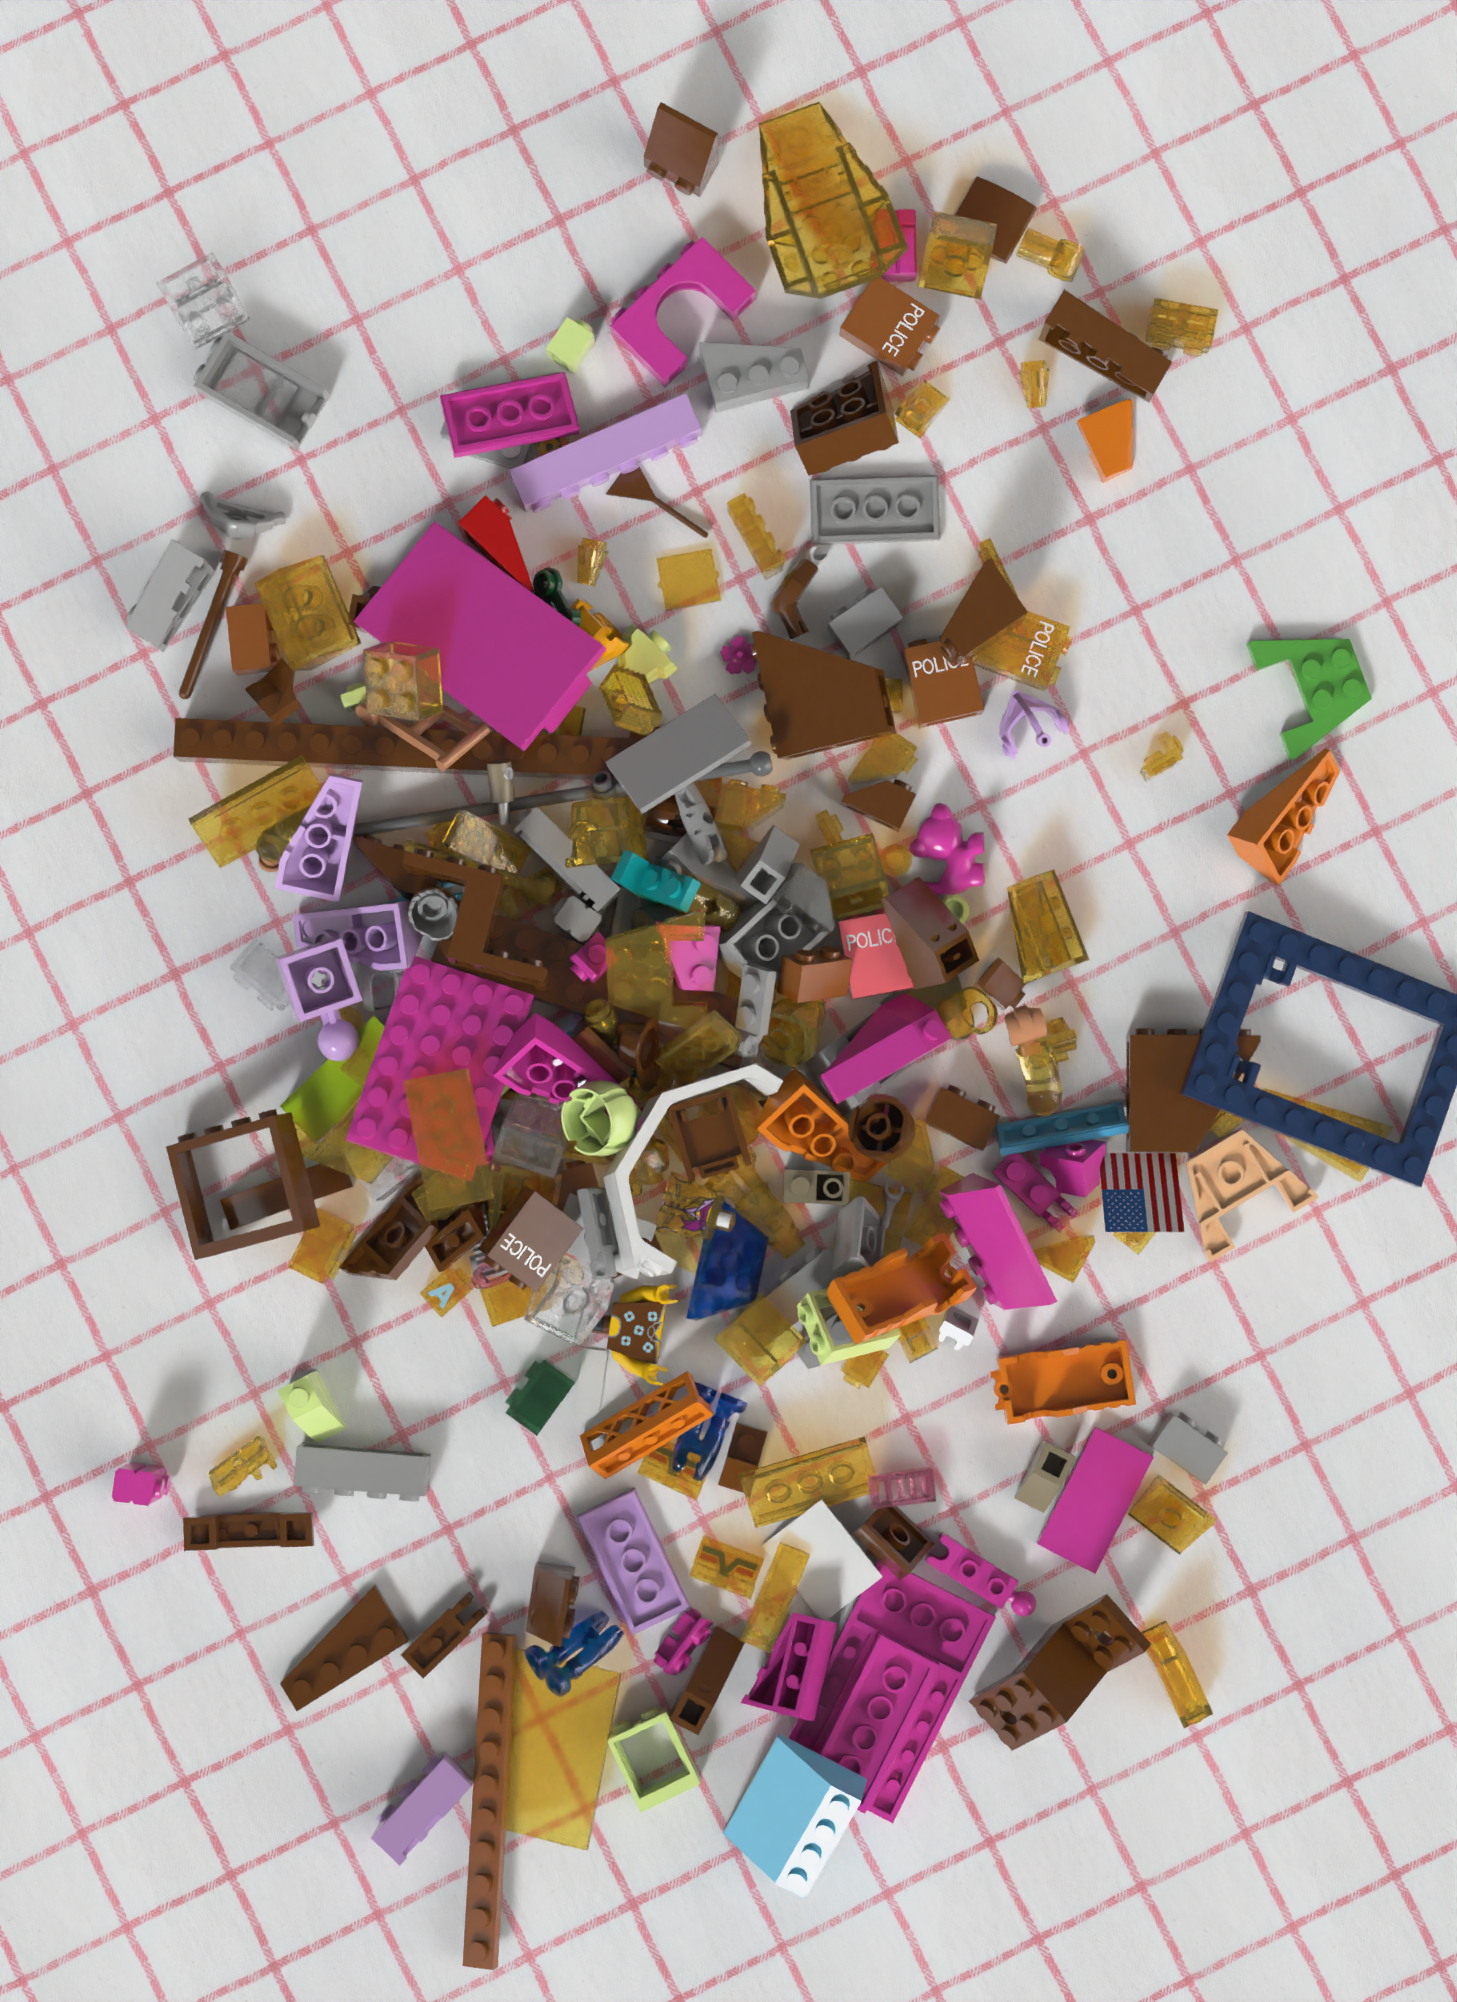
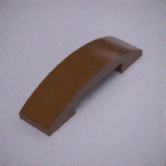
M343 1156L306 1168L314 1200L354 1187ZM282 1177L220 1200L230 1230L290 1209Z
M258 1512L184 1517V1551L238 1547L314 1546L313 1512Z

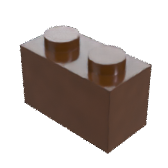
M949 1084L947 1089L940 1087L923 1123L973 1148L984 1151L1000 1118V1115L994 1113L996 1107L981 1099H978L977 1103L966 1099L967 1093Z

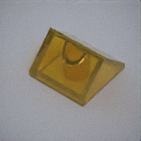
M1084 1234L1035 1249L1033 1252L1040 1267L1074 1283L1096 1241L1094 1235Z
M762 1293L714 1338L759 1387L779 1371L807 1341Z
M1157 1474L1128 1513L1129 1516L1179 1555L1215 1524L1217 1520L1159 1474Z

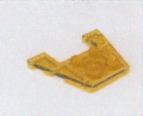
M697 909L681 917L675 916L665 919V922L649 927L646 925L608 937L605 942L608 1004L648 1017H655L657 1020L700 1034H708V1002L674 1001L671 941L705 940V910Z
M359 1046L340 1069L359 1086L364 1088L372 1063L366 1051ZM360 1097L322 1142L296 1121L294 1122L303 1157L370 1184L374 1182L394 1158V1156L346 1141Z

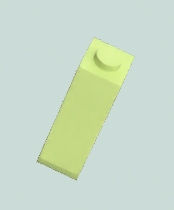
M318 1370L277 1390L291 1419L316 1443L346 1429Z

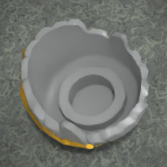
M441 887L426 888L420 890L412 897L408 910L409 921L413 924L414 930L419 931L424 936H428L432 941L449 939L453 934L460 905L450 891Z

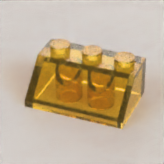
M324 555L280 568L254 583L289 667L293 671H312L362 644Z

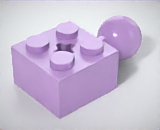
M336 936L275 957L295 1019L302 1022L320 1015L323 1027L318 1035V1046L322 1054L333 1061H344L351 1058L359 1048L360 1037L357 1029L350 1022L342 1020L339 1009L360 1002L362 998L342 938ZM317 971L320 974H325L326 977L321 980L322 986L320 987L315 983H311V979Z

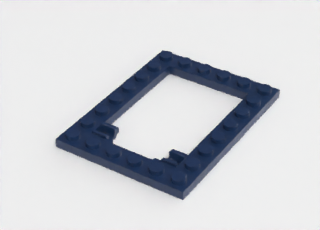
M1247 911L1244 913L1180 1094L1417 1188L1422 1187L1457 1086V994ZM1276 959L1284 962L1282 970L1273 968ZM1297 967L1440 1025L1399 1144L1254 1087L1261 1065L1243 1060L1240 1056L1236 1055L1239 1046L1235 1043L1256 984L1261 985L1263 979L1288 987L1291 984ZM1236 1071L1244 1074L1242 1082L1233 1078Z

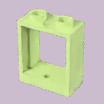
M828 1288L808 1292L797 1305L798 1318L805 1325L810 1338L811 1350L817 1355L820 1365L888 1349L901 1335L897 1328L856 1345L854 1342L835 1346L820 1311V1308L832 1306L826 1295Z
M658 1705L651 1707L640 1714L641 1719L631 1724L629 1720L616 1724L611 1728L612 1733L608 1734L607 1742L641 1813L701 1783V1777L676 1724L669 1720V1709L667 1706L659 1709ZM663 1721L686 1770L643 1791L620 1741Z

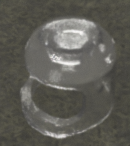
M365 965L362 995L366 1012H375L376 1010L392 1007L405 969L379 971Z

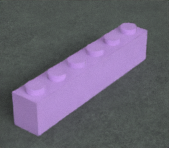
M685 393L509 470V473L525 511L533 510L534 513L550 507V502L560 497L563 500L575 497L581 492L580 489L592 484L593 487H597L610 480L609 476L619 471L622 474L632 472L639 467L638 463L649 458L651 461L659 460L669 454L668 450L680 445V448H686L695 444L698 441L697 437L702 436L701 426Z

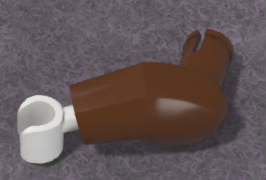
M818 545L810 548L806 553V559H801L788 573L776 590L770 603L772 613L779 614L790 640L809 631L796 605L799 604L798 600H800L801 595L817 574V566L823 564L828 558L827 553L822 556L820 561L813 557V552Z

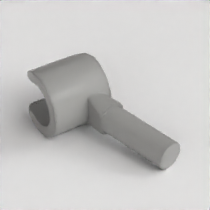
M890 1181L884 1187L882 1197L885 1201V1210L880 1226L883 1229L889 1228L892 1211L895 1204L901 1200L904 1192L902 1184L896 1195L888 1191Z

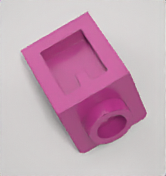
M597 932L576 954L573 953L570 956V961L573 963L570 969L583 982L588 978L594 984L621 957V954Z

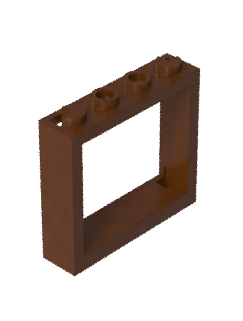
M276 1109L258 1113L259 1120L251 1122L250 1117L231 1121L232 1128L224 1130L223 1125L204 1129V1136L197 1137L196 1132L177 1137L178 1143L166 1146L194 1260L321 1227L292 1112L278 1115ZM269 1128L292 1220L214 1241L191 1150Z

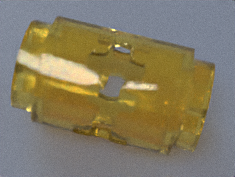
M695 875L689 876L699 881L701 885L687 913L678 909L675 910L689 918L695 919L699 924L720 926L721 933L729 931L737 921L740 911L739 906L735 904V900Z

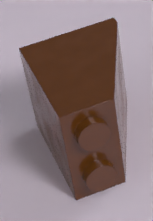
M991 559L984 562L945 627L940 639L942 646L939 649L949 663L954 661L957 667H960L1021 625L1028 613Z

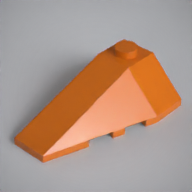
M1323 749L1247 809L1227 834L1237 855L1275 885L1279 886L1296 864L1301 854V851L1297 848L1304 834L1310 835L1314 824L1311 823L1312 817L1318 806H1324L1340 773V769L1329 749Z
M796 1068L782 1079L783 1082L778 1091L768 1096L755 1125L757 1130L779 1149L786 1152L790 1150L800 1154L804 1159L827 1165L836 1172H850L851 1178L863 1183L868 1182L889 1162H880L865 1157L855 1148L854 1143L851 1142L848 1136L849 1119Z

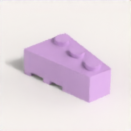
M447 1753L440 1759L435 1755L422 1769L425 1773L418 1783L411 1780L399 1794L403 1799L395 1807L389 1804L376 1818L380 1823L371 1839L399 1866L407 1859V1854L419 1841L422 1842L434 1825L441 1818H444L473 1784V1778Z

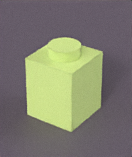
M567 317L546 347L547 356L575 374L595 344L594 334L592 333L593 329L580 319L573 321Z

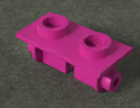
M692 1607L688 1612H683L672 1628L680 1636L679 1640L676 1641L673 1637L667 1635L654 1653L656 1657L653 1662L663 1668V1672L676 1676L678 1673L683 1672L690 1664V1655L695 1648L701 1646L710 1635L711 1631L709 1629L714 1622L702 1618V1614Z

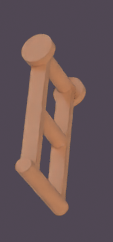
M405 669L397 673V683L370 705L361 703L356 707L357 716L366 726L374 727L378 723L435 759L436 766L441 771H445L490 733L485 723H480L477 726L419 689V683L415 676ZM404 693L430 709L410 727H406L383 712L385 708ZM441 717L467 733L465 737L447 752L420 736Z

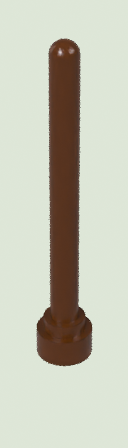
M223 550L219 561L222 563L220 569L223 572L179 689V696L184 700L189 699L192 695L234 577L239 576L240 571H244L248 561L246 557L228 550Z

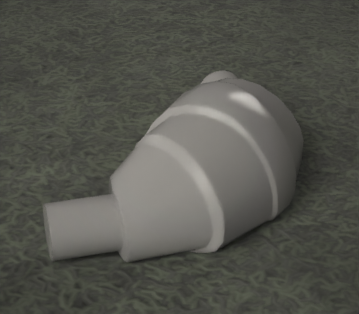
M209 491L203 492L200 495V501L204 504V510L213 521L214 526L233 539L254 538L255 535L273 529V526L286 523V517L282 511L268 514L266 511L233 504L223 499H215Z

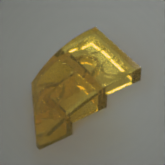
M629 796L572 803L571 826L568 839L572 841L573 845L571 857L565 859L566 868L616 864L619 862L624 850L633 852L644 860H649L642 814Z

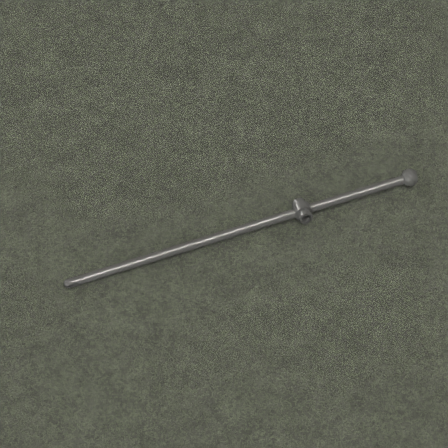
M758 751L748 760L723 763L696 781L749 772L764 777L773 770L771 756L767 752ZM600 771L593 775L590 786L517 797L514 801L509 802V810L512 812L535 808L536 806L542 807L594 798L601 807L610 808L617 803L618 794L626 792L620 783L611 777L610 773ZM486 802L355 824L353 835L360 837L364 836V834L372 835L498 814L497 803ZM294 834L275 837L271 841L282 844L284 849H286Z

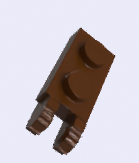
M470 1592L452 1609L448 1608L402 1652L401 1656L423 1679L472 1632L471 1629L488 1613L483 1606L472 1615L466 1624L460 1620L457 1614L463 1608H466L474 1598Z

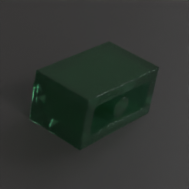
M547 1358L541 1363L536 1360L524 1375L529 1379L522 1390L516 1386L505 1401L510 1406L505 1413L536 1436L577 1381Z

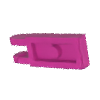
M1020 1153L1007 1155L992 1171L1038 1217L1042 1216L1059 1233L1065 1227L1057 1217H1054L1047 1211L1050 1205L1055 1201L1068 1216L1073 1218L1079 1213L1061 1196L1062 1193L1056 1192V1187Z

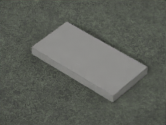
M938 475L810 479L812 545L940 541Z
M713 694L606 761V764L641 814L750 747L751 740L718 696Z

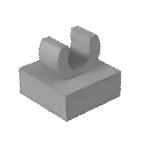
M955 1307L948 1308L939 1329V1341L943 1342L948 1335L957 1340L954 1347L956 1350L960 1349L963 1343L969 1345L979 1319Z

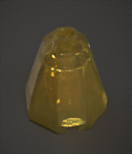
M783 998L773 1003L768 1035H763L758 1048L761 1045L764 1046L767 1050L765 1056L771 1062L794 1069L800 1066L803 1061L810 1060L817 1052L826 1015V1002L822 999L796 1003L788 998Z

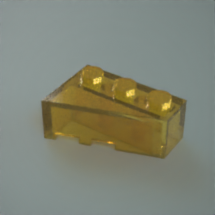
M1054 869L1007 887L1023 985L1089 960Z

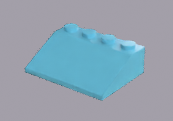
M778 1733L725 1827L723 1834L776 1884L805 1898L860 1805L867 1778Z

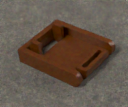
M730 1089L669 1106V1116L689 1183L695 1181V1174L692 1170L695 1167L699 1168L701 1179L739 1169L736 1156L740 1154L743 1155V1162L746 1166L752 1165ZM717 1100L720 1113L688 1122L685 1109Z

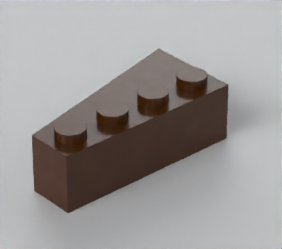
M1065 289L1046 319L1038 339L1147 402H1150L1172 364V361L1168 359L1165 352L1148 346L1137 336L1127 332Z

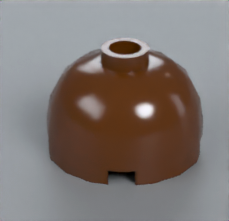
M879 1094L868 1097L867 1102L853 1110L848 1122V1136L851 1142L854 1143L855 1148L865 1157L880 1162L892 1161L902 1156L910 1148L915 1136L914 1118L910 1110L893 1096Z

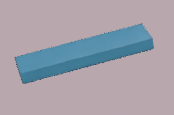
M1122 1102L997 1124L994 1130L1000 1154L1005 1156L1129 1133V1125Z

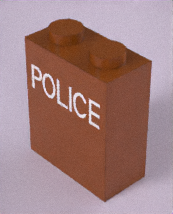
M875 274L840 326L839 336L901 376H904L908 369L914 371L923 357L920 350L927 342L931 345L941 329L937 326L940 315Z
M927 639L912 641L908 643L909 648H905L902 653L919 729L981 715L984 712L973 658L960 667H957L954 661L949 663L939 649L942 646L940 641L927 643Z

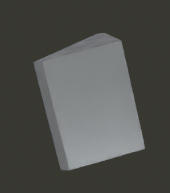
M863 1196L856 1197L838 1212L833 1273L846 1276L854 1271L859 1272L860 1269L867 1266L872 1267L873 1264L883 1258L885 1229L880 1227L882 1218Z

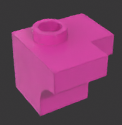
M1092 1139L1048 1147L1039 1154L1040 1166L1052 1173L1056 1183V1192L1087 1197L1100 1184V1165L1106 1154V1143Z

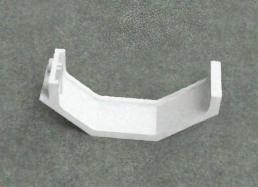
M753 1064L661 1093L648 1100L642 1110V1115L638 1119L637 1129L633 1137L623 1149L617 1152L603 1176L623 1270L636 1268L644 1275L652 1278L653 1275L671 1274L677 1264V1261L652 1247L641 1238L629 1185V1175L669 1106L731 1084L741 1085L757 1096L764 1098L776 1093L783 1080L759 1065Z

